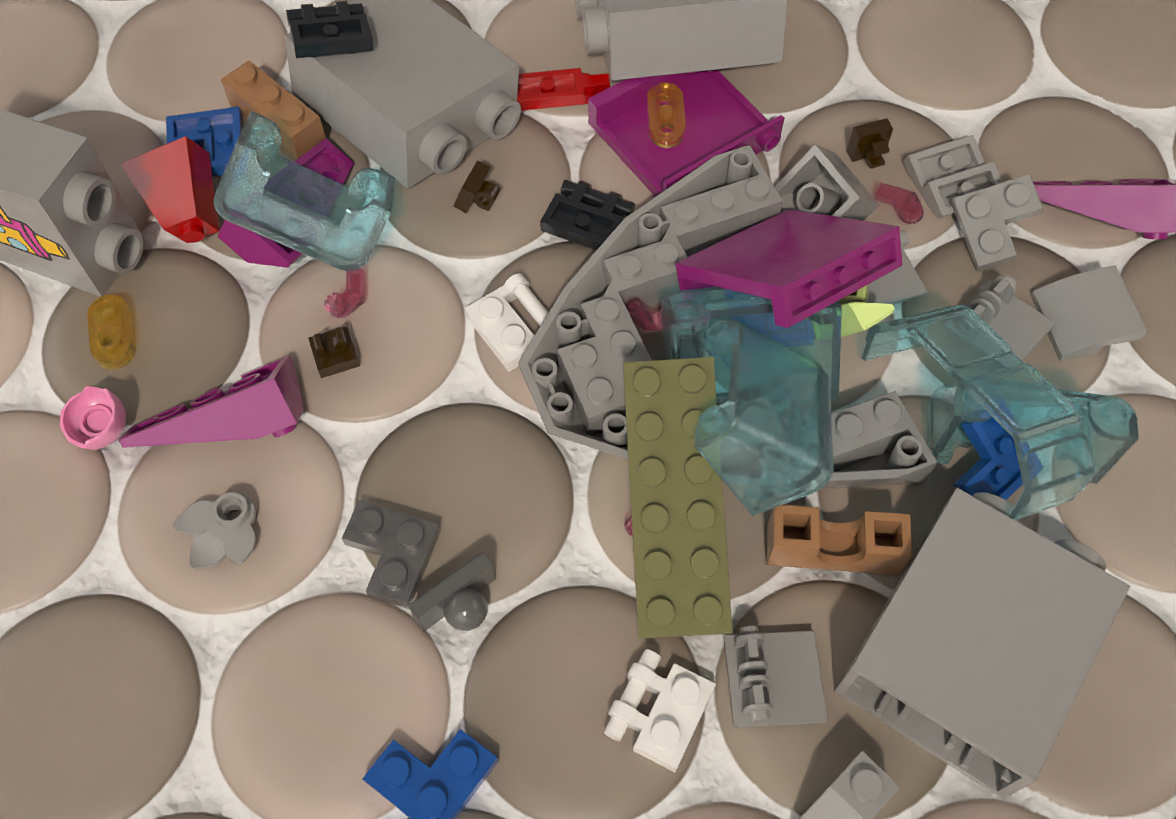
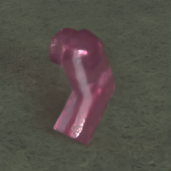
M883 182L880 183L875 200L893 205L899 218L906 224H915L922 219L924 209L915 192Z
M357 267L349 268L346 271V290L342 294L333 292L332 296L328 295L325 298L324 307L331 313L332 317L346 318L364 304L366 300L365 271Z
M637 298L630 299L625 304L633 322L643 331L671 330L679 321L677 318L679 309L670 302L667 305L661 303L658 306V311H650Z

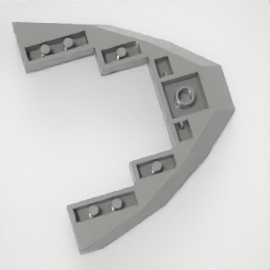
M750 145L714 156L624 218L564 287L518 362L548 434L628 460L623 362L652 361L629 313L681 296L675 263L780 214L783 200ZM896 391L780 433L762 398L718 413L722 479L790 491L925 484L938 463Z

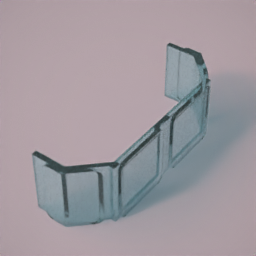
M961 304L953 307L948 306L926 310L879 322L868 329L865 337L867 343L861 356L864 361L923 346L1013 437L1024 490L1011 511L1010 518L1018 520L1074 500L1077 493L1081 492L1088 485L1095 471L1089 442L1081 429L1080 423L1083 418L1077 413V408L1033 366L1019 359L1012 352V347L971 308Z

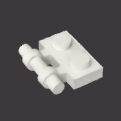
M645 649L639 662L633 663L627 674V678L630 681L620 701L615 700L608 712L611 719L604 734L620 742L627 727L639 732L640 734L633 747V751L676 773L716 684L675 663L667 679H664L655 673L661 656L654 651ZM645 690L658 696L648 717L636 710Z

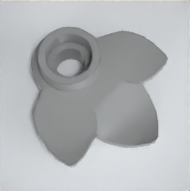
M225 493L215 502L198 501L185 509L172 524L173 528L177 531L194 537L190 551V566L193 569L213 567L222 562L226 556L232 562L241 565L251 555L256 544V535L251 526L256 517V508L252 500L242 493ZM233 511H241L237 518L228 520L229 515Z

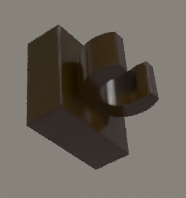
M888 118L853 127L846 150L852 162L865 159L871 169L885 165L882 154L889 153L888 144L893 132V127Z
M477 160L463 184L453 207L467 213L474 201L481 209L490 210L501 188L492 182L484 181L490 170L489 166Z
M347 326L338 327L335 330L322 334L318 333L308 338L321 378L360 367Z

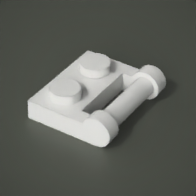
M521 273L512 275L503 286L464 308L465 317L508 372L519 366V360L534 338V334L509 303L518 299L539 326H541L549 313L529 289L530 283Z

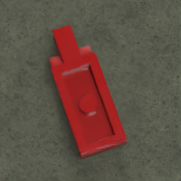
M581 68L522 73L518 75L517 102L521 106V111L588 104L589 98L611 87L609 73L590 75V73H583Z

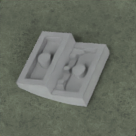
M973 135L910 154L903 160L915 187L939 219L956 214L952 205L953 198L1003 183L994 161L985 163Z
M1116 265L1076 274L1045 285L1031 293V298L1037 311L1056 323L1047 334L1059 361L1096 355L1103 346L1141 340L1148 331Z

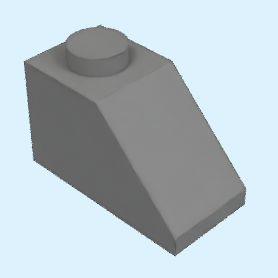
M861 751L800 819H873L901 787L870 757Z

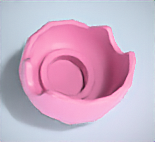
M86 386L81 393L72 396L62 408L60 428L67 441L83 449L97 450L117 441L125 430L127 412L123 402L107 388Z

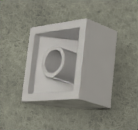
M816 144L775 186L783 200L780 213L790 209L864 221L880 206L835 152Z

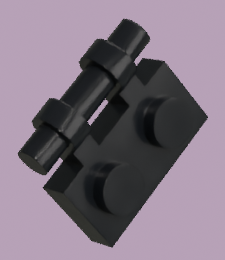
M346 0L335 1L334 6L313 7V4H301V9L286 10L296 58H315L325 55L373 51V38L362 3L347 4Z
M564 180L561 186V194L570 198L559 194L554 195L540 221V229L543 232L597 250L624 220L625 217L617 214L629 216L634 211L635 203L624 200L621 194L612 191L606 194L592 189L591 184L579 181L577 184ZM586 203H589V204H592V205L601 207V209H599V208H597V207H594V206H591V205H588V204H586Z

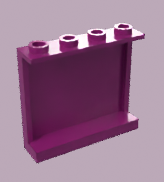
M717 69L625 79L588 99V124L655 197L716 155L747 145L751 146L755 155L762 151H771L781 140L785 120L782 115H779L768 121Z
M790 209L675 263L682 301L687 302L715 287L771 299L775 325L785 328L797 324L903 266L899 226Z

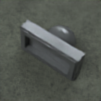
M479 553L410 603L409 609L414 621L423 632L444 617L453 628L462 631L473 630L482 624L488 613V602L480 591L496 580L493 564L484 553Z

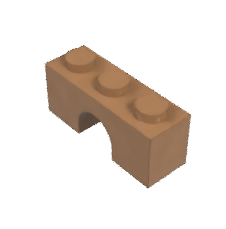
M250 60L220 79L230 106H239L243 120L254 129L264 123L274 137L277 148L291 160L296 161L326 138L320 117Z
M774 504L767 523V565L900 575L912 558L910 514L865 511L862 517L856 521L832 523L820 519V507Z

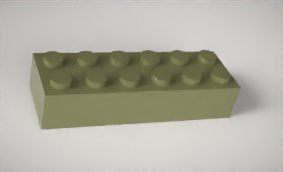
M714 357L623 362L638 638L733 634Z

